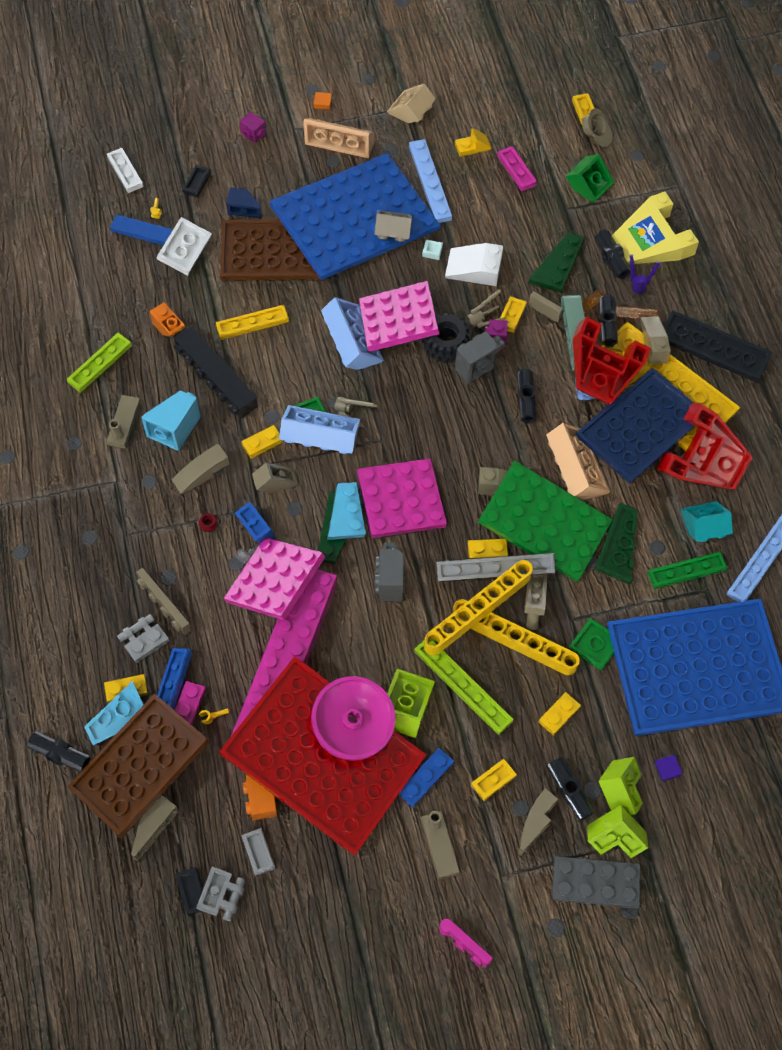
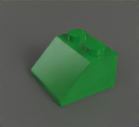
M599 154L585 156L565 176L572 189L592 203L615 182Z

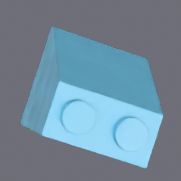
M180 390L145 413L141 419L146 436L179 451L201 417L197 397L192 393H185Z

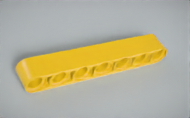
M526 560L517 562L428 632L424 642L425 651L429 655L439 654L526 585L531 579L532 564ZM524 570L527 574H521L519 571ZM511 582L513 585L507 586L504 583ZM494 593L497 594L498 597L493 598L489 594ZM481 605L483 609L479 610L476 609L474 606ZM466 617L468 621H461L459 618ZM451 629L454 632L448 634L444 632V630ZM436 641L438 645L433 646L429 642Z
M464 599L456 601L453 606V613L468 601ZM477 605L474 606L476 609H483ZM492 612L483 618V622H478L470 628L564 675H573L577 671L580 660L575 652ZM466 617L459 618L461 621H468ZM498 626L502 630L496 631L493 627ZM511 635H517L520 639H512ZM533 643L536 644L538 647L531 648L529 647V644ZM548 652H552V653H554L556 656H555V657H549V656L547 655V653H548ZM565 661H571L574 665L568 666Z

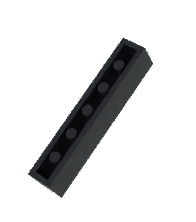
M191 326L174 337V349L179 355L182 354L185 357L186 363L190 367L193 366L197 375L201 379L204 378L206 380L207 386L217 392L221 402L228 404L232 414H237L241 419L258 407L257 397Z

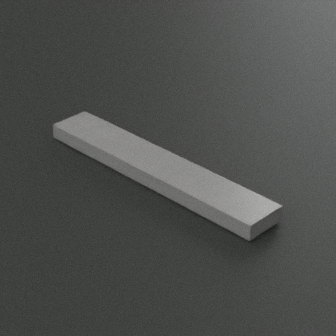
M554 553L437 562L438 581L499 577L521 560L529 561L532 564V574L555 573ZM524 570L519 571L521 574H527Z

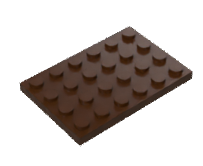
M279 219L222 220L220 280L320 279Z
M154 693L67 787L122 838L210 741Z

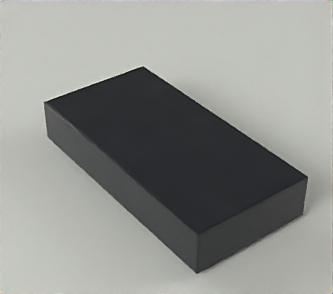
M195 165L182 188V193L198 198L211 175V169Z
M196 867L175 874L187 916L202 912L196 909L203 891Z

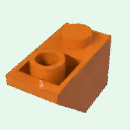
M165 302L149 311L152 324L162 335L171 337L185 328L184 323Z
M246 775V781L243 782L244 794H248L249 802H245L247 815L251 814L252 821L277 817L275 796Z

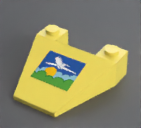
M666 192L649 197L612 235L616 244L622 246L624 258L628 264H630L631 254L633 255L634 264L678 261L695 255L699 241L691 229L675 235L665 218L670 217L673 202Z

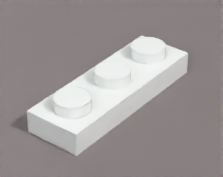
M123 148L107 153L108 160L128 193L143 187V182Z

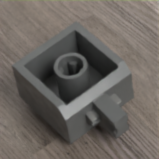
M487 332L476 335L471 341L466 344L463 343L457 348L455 370L468 384L493 369L495 354L504 347V341L499 336L491 338Z
M384 543L383 549H380V556H376L375 594H379V601L403 602V553L396 549V543Z

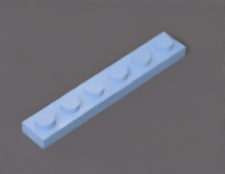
M425 139L409 142V149L431 213L438 223L452 221V214Z

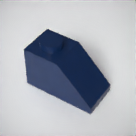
M230 187L226 202L228 215L261 219V205L246 189Z

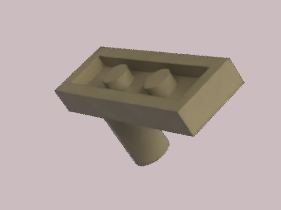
M121 396L115 417L109 422L110 432L106 441L107 445L126 449L141 403L140 398Z
M545 573L532 574L526 586L524 613H528L526 628L528 630H536L539 616H544L548 575Z
M432 811L429 815L422 816V824L438 879L459 874L442 811Z

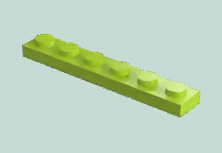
M425 640L414 649V652L498 735L513 723L514 719L444 651L437 655H429L424 648ZM434 641L429 642L430 645H437Z

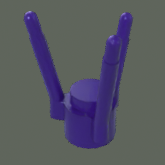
M630 255V281L633 282L632 289L634 292L640 294L646 290V286L650 283L660 262L655 264L647 278L643 275L635 276L633 255Z

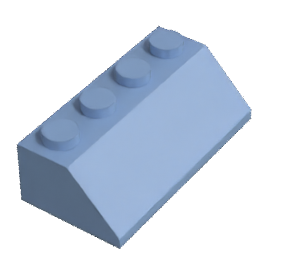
M335 297L321 310L324 321L328 325L330 335L335 341L336 349L339 351L345 367L360 370L384 361L380 350L368 351L359 304Z
M288 405L282 417L279 439L287 443H300L306 447L316 446L322 450H336L342 454H352L360 419Z

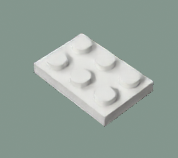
M181 217L157 255V260L188 276L211 238L212 233Z

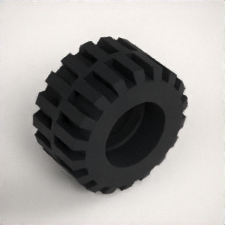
M443 313V316H440V314L436 315L439 334L424 338L426 353H429L431 358L435 357L436 361L442 360V363H446V361L454 362L457 348L461 344L469 342V327L466 326L465 320L461 321L462 318L459 316L455 317V314H451V316L447 315V313ZM447 335L453 337L454 339L450 341L441 340L439 337Z

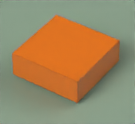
M315 92L314 109L330 110L332 93Z

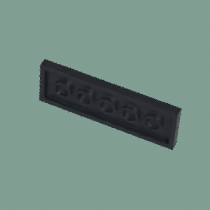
M672 310L664 325L670 346L758 383L772 354L769 350Z

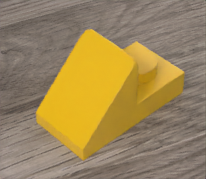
M471 128L470 137L455 140V147L460 157L491 150L487 136L474 128Z

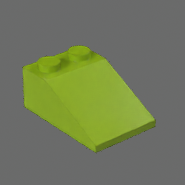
M400 669L396 670L387 692L395 711L394 731L416 738L435 681Z

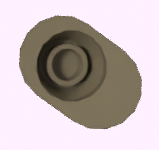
M596 108L592 109L588 116L582 118L583 131L588 137H593L598 145L607 147L611 144L613 138L611 128L602 111Z

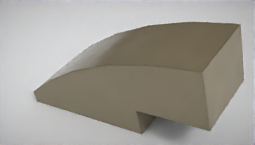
M216 444L187 464L172 479V482L179 493L183 495L214 477L213 473L229 465L228 457L220 445Z
M546 788L536 799L526 819L519 846V854L521 856L550 824L551 819L546 815L554 808L558 798Z

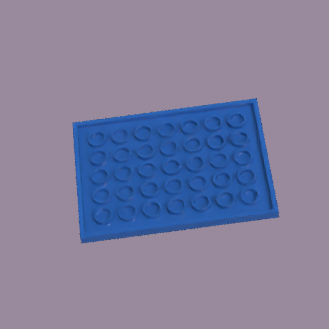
M388 153L270 200L271 208L320 280L440 229V224ZM377 210L411 214L412 221L409 239L401 242L395 241L394 237H388V239L377 238L378 235H374Z
M761 599L607 622L634 737L782 714V666Z

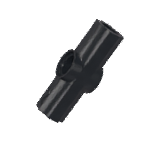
M606 229L601 230L595 235V240L602 250V258L606 264H610L617 278L624 279L631 274V268L624 258V250L620 244H616L609 231Z
M608 294L599 298L600 324H602L601 338L602 345L613 347L618 344L615 297Z
M522 369L517 371L518 403L520 407V420L526 424L537 420L536 390L534 388L533 371Z
M37 731L31 734L28 740L27 747L44 755L49 761L59 766L63 764L78 772H81L91 759L89 755L72 748L67 742L58 738L52 739Z
M558 758L548 764L546 768L559 787L561 797L568 802L578 821L584 820L595 813V810L581 789L580 781L573 776L564 759ZM568 785L573 786L576 791L570 793L565 787Z

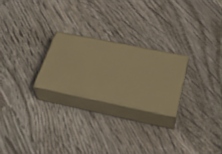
M534 291L531 293L528 306L558 323L562 318L563 308Z

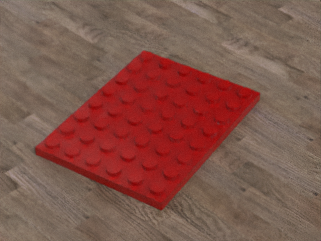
M294 656L225 743L219 754L355 856L426 754L396 731H393L391 738L382 750L367 759L351 761L330 754L316 739L311 723L312 708L315 700L322 689L330 682Z

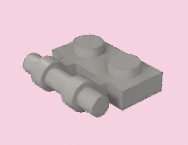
M151 614L145 618H139L137 623L131 627L124 628L123 632L117 635L120 642L127 638L130 641L124 647L135 663H138L169 642V638L158 624L152 628L148 625L154 621ZM143 628L145 632L135 638L133 634Z
M212 866L196 909L217 916L219 908L225 911L223 919L231 921L233 914L237 912L239 897L243 895L245 880L237 878L235 884L229 882L232 876L231 873ZM226 891L232 893L229 902L223 900Z

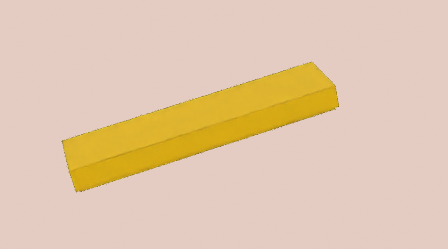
M280 305L215 323L220 340L288 323L289 318L285 306Z

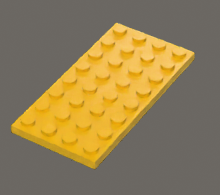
M626 322L617 331L618 344L613 347L601 346L623 356L626 347L636 340L644 345L645 341L643 333L629 322ZM671 354L667 363L649 364L647 358L645 365L617 396L619 397L653 368L696 404H702L716 412L725 424L740 409L737 404ZM695 427L677 445L686 451L698 428Z

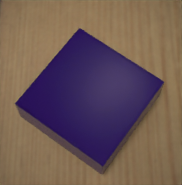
M675 755L654 762L662 782L683 774Z

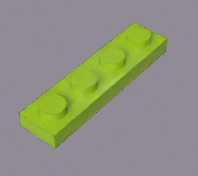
M117 333L67 378L68 384L81 393L132 347L131 342Z

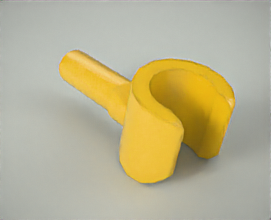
M155 198L154 206L150 209L151 217L160 219L162 210L158 208L159 198Z
M228 708L212 713L202 710L199 715L201 717L208 715V718L201 722L209 725L214 718L228 714L229 711Z

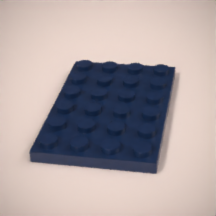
M652 368L578 430L576 436L631 484L695 428L683 420L691 404L694 402Z

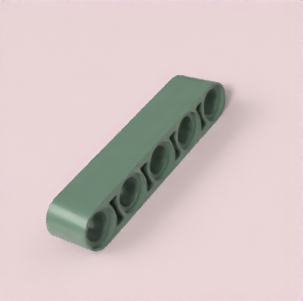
M569 295L561 297V307L563 308L562 314L572 371H575L572 339L578 324L585 317L581 296Z

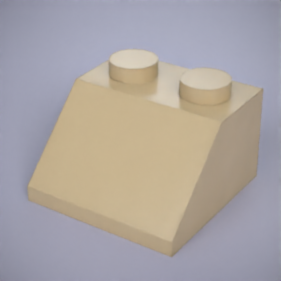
M425 83L404 90L387 112L407 123L419 122L423 119V114L432 107V103L436 98Z

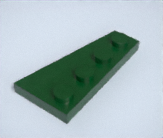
M567 232L532 274L528 283L562 293L584 241V236Z
M335 491L329 492L318 551L322 552L325 556L323 563L336 564L347 540H327ZM359 495L360 505L362 509L364 505L362 495Z
M623 503L618 504L594 570L628 585L632 583L631 572L634 561L633 550L635 548L634 534L636 533L637 522L636 509Z

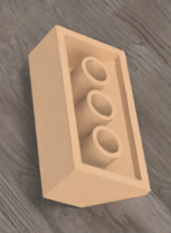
M312 118L304 119L306 145L369 158L374 145V132Z
M562 423L546 436L549 440V447L555 455V462L559 465L562 472L561 476L568 487V493L582 501L610 493L594 452L576 436V432L581 428Z

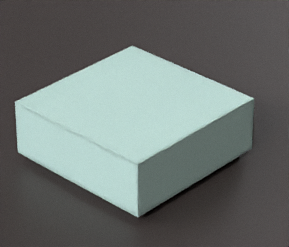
M426 240L422 257L439 260L443 243Z

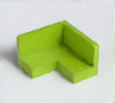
M635 757L613 760L599 780L610 810L622 805L630 815H635L643 804L635 786L642 775Z
M622 805L587 826L588 842L600 855L617 845L630 858L648 849L646 831Z

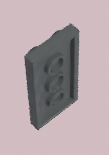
M554 856L552 901L639 908L640 864Z

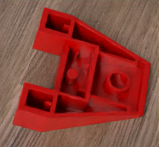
M585 317L578 324L572 339L576 388L610 405L645 365L651 348L635 340L626 347L624 355L620 356L595 343L602 324Z
M692 403L683 420L698 428L683 458L675 454L665 453L656 469L670 478L735 490L753 457L716 412L702 404Z

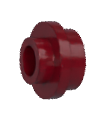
M210 513L202 515L199 519V527L204 532H212L218 526L217 518Z

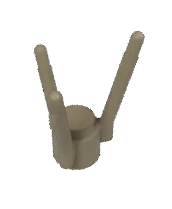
M500 289L475 309L471 310V314L467 315L472 328L476 326L481 328L489 325V321L482 322L485 320L484 316L499 309V306H495L483 313L479 310L501 293Z
M340 396L335 402V410L339 411L338 415L351 417L346 413L351 412L353 405L377 407V404L350 400Z

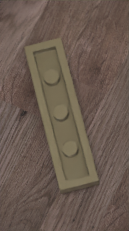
M143 568L136 572L138 577L137 583L141 589H147L151 601L161 606L159 608L166 618L169 616L173 620L171 623L178 632L181 630L184 635L188 634L191 631L189 622Z

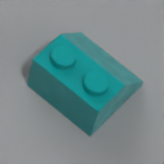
M714 501L681 508V514L689 536L695 541L705 542L709 538H724L726 535L733 534L731 512L719 502Z

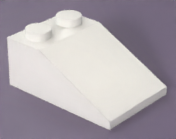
M483 243L451 248L445 278L497 286L503 246Z

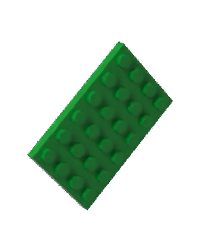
M514 460L479 518L478 523L531 555L554 553L555 570L578 582L612 519Z

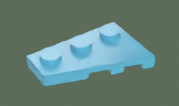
M338 483L327 540L365 537L366 532L357 483Z
M133 682L127 685L121 693L85 726L93 746L116 735L143 706V702Z

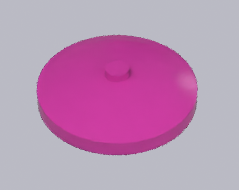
M357 676L343 677L329 683L317 696L311 714L312 729L320 745L330 754L344 760H363L377 754L391 738L395 727V711L388 694L375 682Z

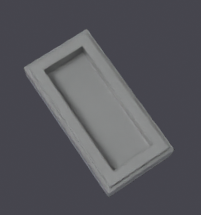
M262 828L241 835L255 877L276 869Z

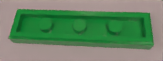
M721 551L654 568L648 570L647 574L653 589L656 590L724 572L727 570V565Z

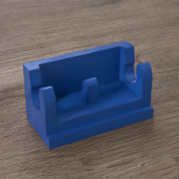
M251 502L235 512L256 542L261 543L267 537L270 539L276 537Z

